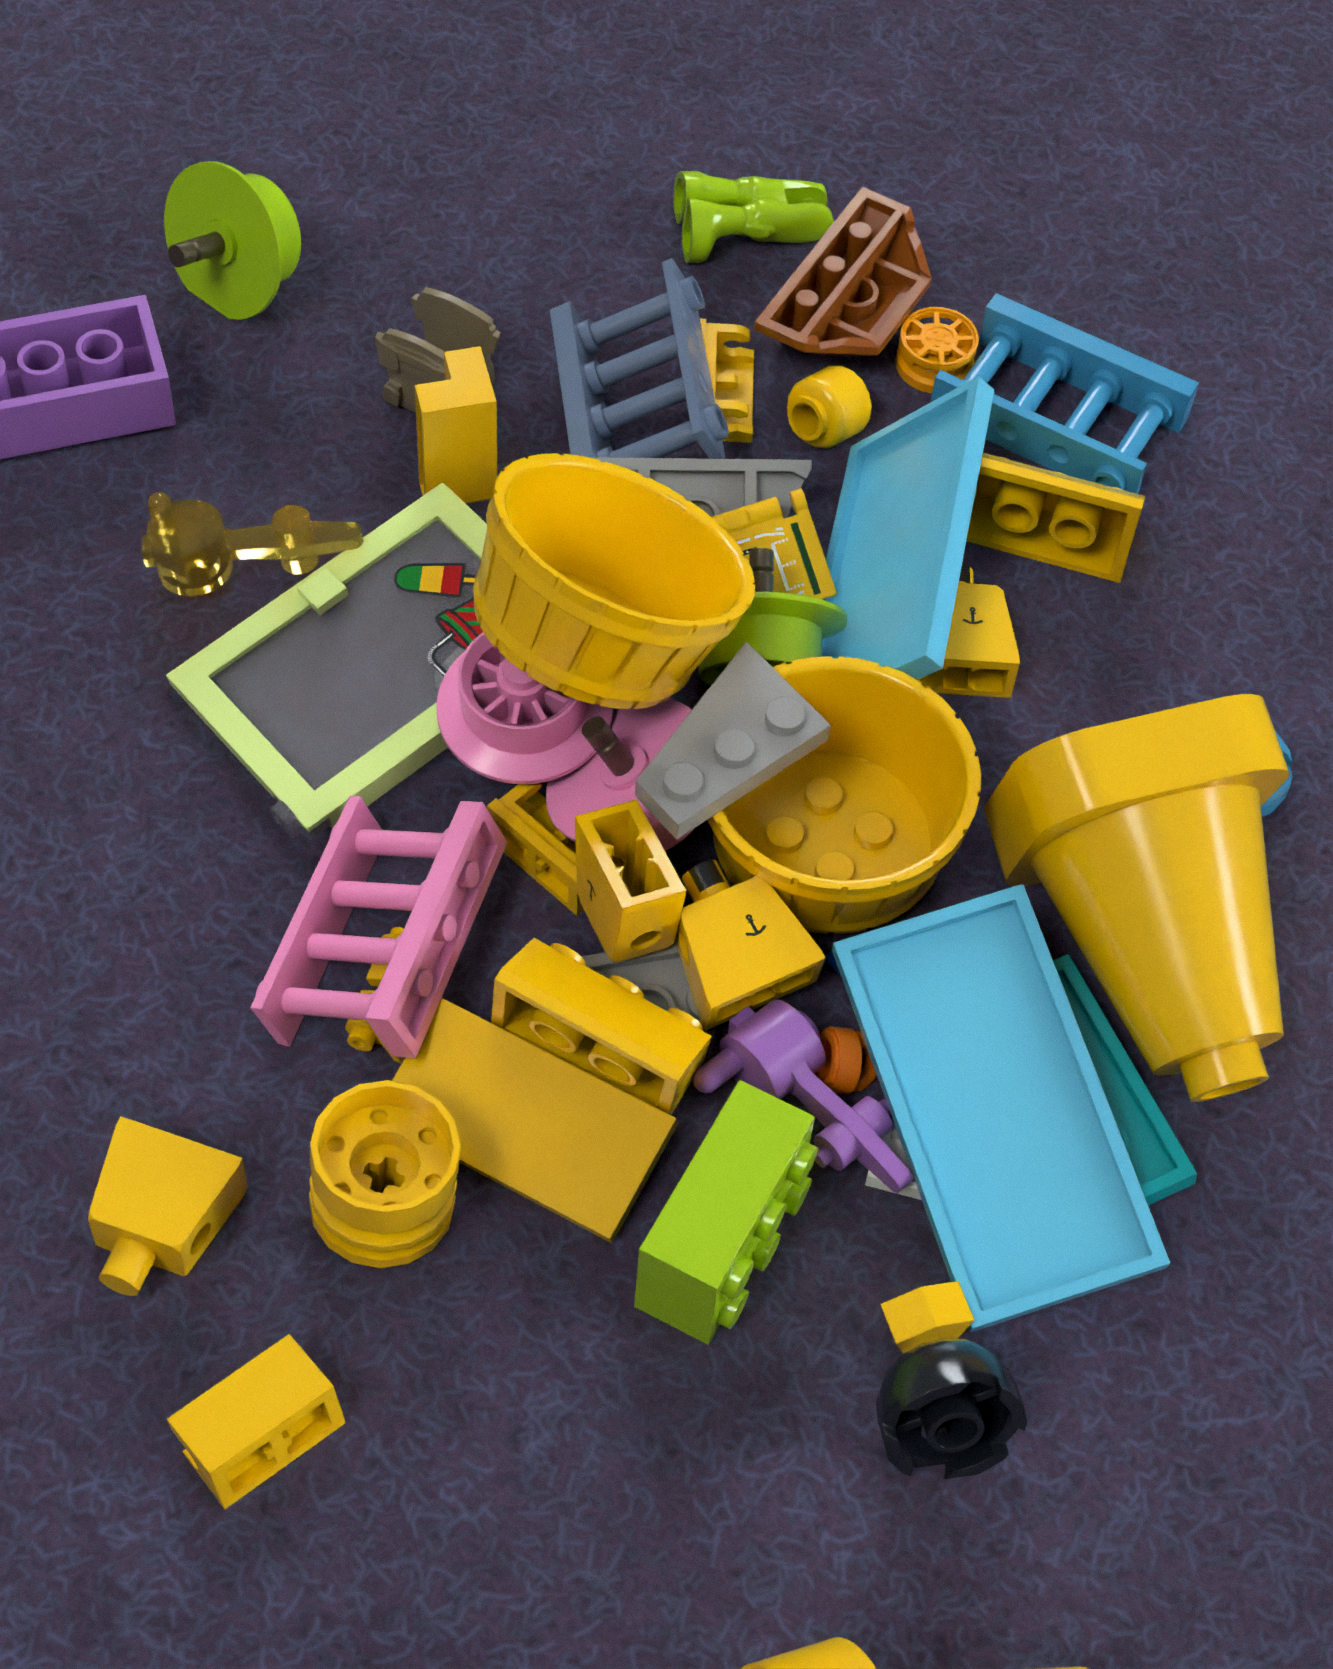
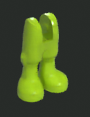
M680 171L676 174L673 208L677 224H682V249L686 263H702L707 261L716 240L723 236H748L758 242L804 243L820 240L834 223L832 213L826 206L827 192L825 186L820 183L804 180L771 179L758 176L741 177L732 180L709 176L699 171Z

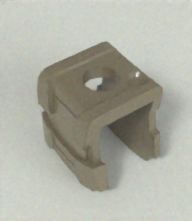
M425 287L420 294H415L411 297L416 319L422 321L425 340L389 328L385 333L377 332L375 336L379 362L387 368L389 381L383 387V399L397 408L402 406L416 413L414 385L445 380L444 352L481 346L492 387L494 386L495 371L490 359L491 354L494 355L497 349L501 332L496 330L493 319L489 315L453 295Z

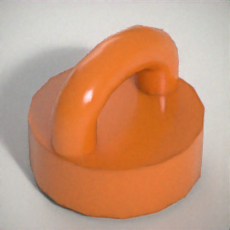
M829 1026L821 1032L820 1041L825 1051L826 1063L814 1075L835 1094L848 1095L852 1092H860L866 1089L876 1079L877 1075L861 1031L847 1027ZM862 1048H863L864 1051H865V1061H864V1065H863V1067H862V1069H861V1065H862Z

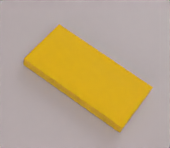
M443 998L439 1002L416 1058H405L392 1079L394 1082L417 1086L441 1101L456 1122L461 1145L459 1163L610 1243L614 1242L678 1125L677 1118Z

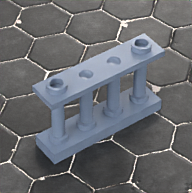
M672 258L662 262L667 289L666 293L597 322H593L591 319L583 320L570 301L550 309L571 455L609 458H661L699 443L709 459H726L722 439L729 437V430L721 409L715 404L698 310L705 308L704 298L696 279L693 276L685 278ZM668 316L672 317L673 335L603 364L598 362L597 352L602 351L603 343ZM679 357L682 377L609 407L605 405L603 394L609 392L610 385ZM683 401L687 402L689 421L615 451L612 449L610 437L616 435L617 428Z

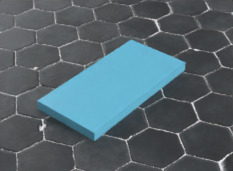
M978 376L851 446L826 557L837 595L825 599L838 605L846 612L847 626L840 633L822 639V656H832V659H838V656L877 662L880 663L879 666L885 667L887 665L917 680L943 668L994 395V389L981 377Z
M1023 884L833 943L832 952L885 1100L887 1101L951 1282H959L973 1315L974 1321L968 1327L970 1332L1166 1269L1169 1266L1168 1255Z

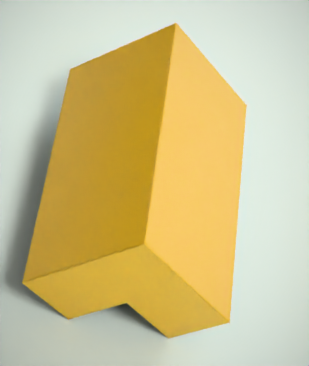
M481 346L444 352L445 380L414 385L418 472L422 495H425L443 482L464 503L488 500L493 495L497 479L496 397Z

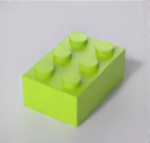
M742 1080L738 1081L639 1248L634 1307L707 1345L710 1344L720 1325L728 1329L735 1325L749 1296V1291L744 1289L752 1269L755 1268L761 1272L766 1269L781 1238V1234L776 1232L784 1213L795 1216L810 1189L812 1179L807 1177L818 1153V1147L810 1144L815 1116Z

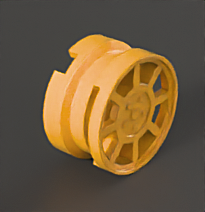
M944 307L923 308L910 314L901 326L896 355V368L901 378L913 388L927 393H932L935 376L940 370L963 380L974 365V358L977 352L979 335L975 325L962 313ZM933 317V323L923 324L919 321L924 318ZM940 318L950 319L954 323L951 325L940 323Z

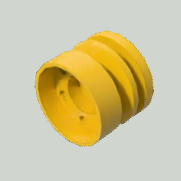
M386 1080L359 1084L334 1097L318 1116L310 1141L311 1176L309 1179V1204L313 1226L329 1249L351 1263L381 1269L410 1264L431 1252L447 1233L455 1206L456 1178L459 1170L461 1145L456 1122L440 1100L417 1086Z

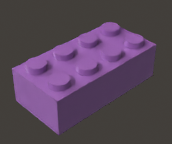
M146 295L0 321V459L176 425L169 376Z

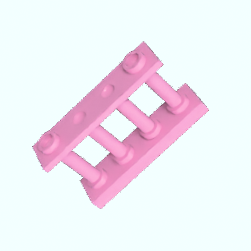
M360 796L349 797L338 822L332 828L326 848L270 967L257 988L255 999L250 1007L278 1044L291 1046L305 1015L366 1020L392 1056L416 1058L508 843L483 802L460 801L450 826L444 833L382 830ZM377 856L435 859L426 880L421 885L366 882ZM354 907L412 911L402 934L397 939L342 935ZM329 961L388 965L378 988L373 994L317 989Z

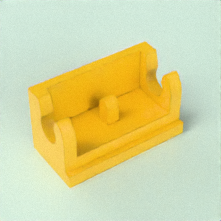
M700 318L715 404L721 409L729 430V437L722 439V441L752 443L754 350L743 347L729 348L724 345L725 342L731 340L738 342L750 341V330L737 324L706 323V319Z
M540 783L518 784L499 800L496 798L487 805L488 811L508 842L503 853L577 916L584 909L577 893L575 842L565 837L552 822L547 810L546 798L538 792L542 785ZM613 857V863L616 868L622 866L621 858Z
M290 1334L167 1418L171 1430L186 1448L182 1451L215 1495L224 1510L346 1423L334 1386Z

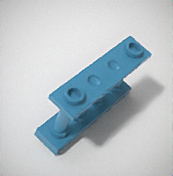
M996 293L986 306L979 344L985 346V350L963 380L940 370L935 376L931 402L978 376L988 384L1006 358L1019 361L1036 369V371L1014 402L995 394L993 395L985 440L1053 471L1138 494L1147 465L1146 462L1137 459L1158 425H1162L1177 433L1181 431L1189 418L1199 382ZM1056 380H1061L1087 392L1065 425L1035 413V410ZM1107 403L1115 404L1138 415L1116 449L1086 436Z

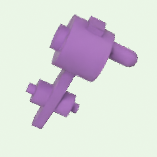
M775 999L756 1013L747 1006L729 1020L728 1034L720 1040V1053L694 1073L693 1084L698 1091L711 1093L733 1077L737 1083L739 1080H742L780 1100L790 1093L796 1096L825 1127L814 1137V1144L818 1147L815 1162L820 1167L824 1168L829 1165L833 1169L841 1171L857 1159L895 1193H899L913 1181L910 1170L881 1139L893 1129L887 1101L882 1099L878 1102L870 1096H865L854 1106L850 1107L814 1075L824 1067L826 1056L820 1041V1033L814 1022L805 1013L796 1010L782 1000Z

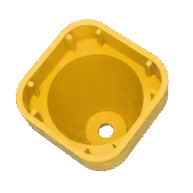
M1239 694L1093 726L1051 739L1019 756L1011 764L984 806L985 817L1006 883L1011 886L1020 884L1028 886L1042 883L1152 1073L1157 1076L1182 1073L1191 1102H1202L1228 1096L1267 1081L1269 1076L1260 1049L1273 1044L1284 1036L1261 806L1289 778L1290 774L1263 697L1255 694Z

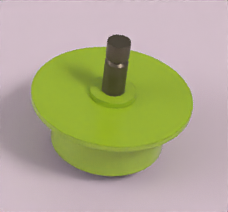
M216 161L200 162L187 167L176 177L171 185L164 211V229L168 257L187 290L229 319L241 320L261 313L274 299L280 283L289 278L294 272L300 258V227L294 209L286 195L275 183L264 176L252 173L242 174L232 166Z
M767 548L752 549L749 551V564L755 579L753 583L755 584L753 601L741 616L736 628L727 637L720 640L698 665V677L704 683L712 685L745 642L755 649L772 667L785 662L786 664H791L793 660L822 657V639L832 637L846 628V612L838 605L823 599L792 593L773 592L774 575L771 572L774 570V551Z

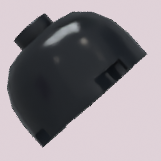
M937 1339L925 1342L899 1356L886 1371L876 1401L878 1424L888 1460L900 1472L908 1476L912 1475L913 1467L919 1468L945 1464L944 1479L980 1474L1000 1463L1009 1455L1006 1442L1016 1433L1018 1428L1025 1431L1027 1426L1024 1404L1009 1369L994 1353L983 1345L966 1339ZM922 1425L927 1439L921 1435Z

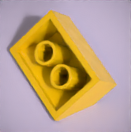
M983 453L966 541L1120 583L1145 496L1068 476L1060 472H1053L1012 461L1004 457Z
M533 938L500 969L494 979L492 1024L671 1116L693 1080L694 1073L700 1068L706 1057L712 1036L703 1031V1026L697 1019L682 1010L669 1008L666 1011L644 999L643 992L635 984L625 978L615 975L606 978L586 967L585 960L577 952L565 945L552 943L549 946Z

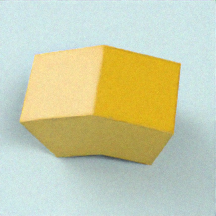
M958 1281L919 1287L880 1304L894 1340L903 1354L925 1342L937 1339H958L974 1321Z

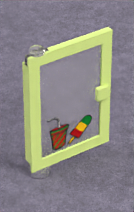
M443 482L166 674L171 686L277 801L276 804L270 807V811L276 822L292 839L302 831L312 839L328 826L333 828L338 822L350 796H360L366 806H369L448 748L438 725L437 696L440 684L450 666L465 652L470 643L483 633L480 627L481 623H478L474 612L473 585L480 568L487 524Z

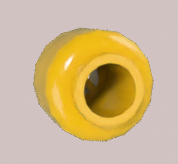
M828 366L800 380L790 391L787 402V416L793 432L805 443L815 448H831L861 432L870 420L872 409L870 394L865 383L854 371L844 366Z

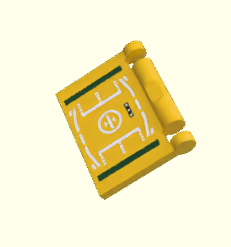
M802 488L789 492L790 501L796 515L783 519L776 496L712 516L719 523L718 526L724 528L736 541L744 553L743 557H746L748 562L749 551L752 549L767 548L774 551V570L771 572L774 575L773 592L799 594L823 600L837 595Z

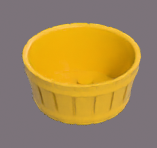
M558 453L531 455L528 456V459L523 457L513 461L504 468V471H501L496 479L494 492L486 513L487 530L480 568L473 585L474 612L478 623H481L480 627L487 639L495 648L499 649V652L511 664L522 672L528 673L529 677L555 691L563 692V695L593 705L596 703L602 707L614 709H630V707L641 709L655 706L659 702L662 703L679 692L687 684L693 671L718 642L727 637L736 628L741 616L753 601L755 596L753 571L747 558L743 557L744 553L736 541L724 528L718 526L719 523L690 500L687 501L684 499V496L651 478H646L640 473L613 463L601 462L599 459L580 455H559Z
M832 656L809 657L793 660L791 664H786L785 662L773 667L831 725L829 739L708 819V823L713 831L714 847L719 862L732 884L736 885L758 876L773 887L805 930L813 933L828 934L829 932H835V934H848L865 931L867 928H875L888 923L913 907L933 885L940 869L948 863L959 849L976 814L980 798L978 794L981 791V769L979 758L975 756L977 750L962 720L955 717L956 712L942 697L929 687H923L922 682L887 665L882 667L879 666L880 663L860 658L838 656V659H832Z

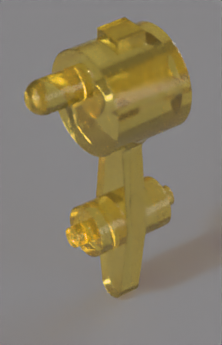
M156 492L149 497L147 502L151 519L147 525V535H143L141 552L145 566L156 567L160 582L167 590L182 596H198L216 590L228 580L232 573V560L281 559V564L285 571L291 574H305L317 566L319 561L318 555L357 549L363 544L364 540L361 526L358 523L311 521L309 512L304 507L298 505H286L277 510L272 517V524L231 530L224 527L221 514L213 505L192 499L172 503L171 498L166 493Z

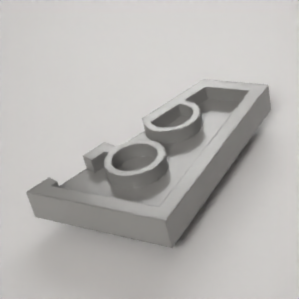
M745 642L637 778L635 796L677 840L828 741L831 725L755 649Z

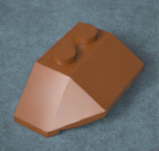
M862 187L754 321V330L805 353L825 357L879 355L931 286L932 277L921 241L914 227L915 220L911 207Z

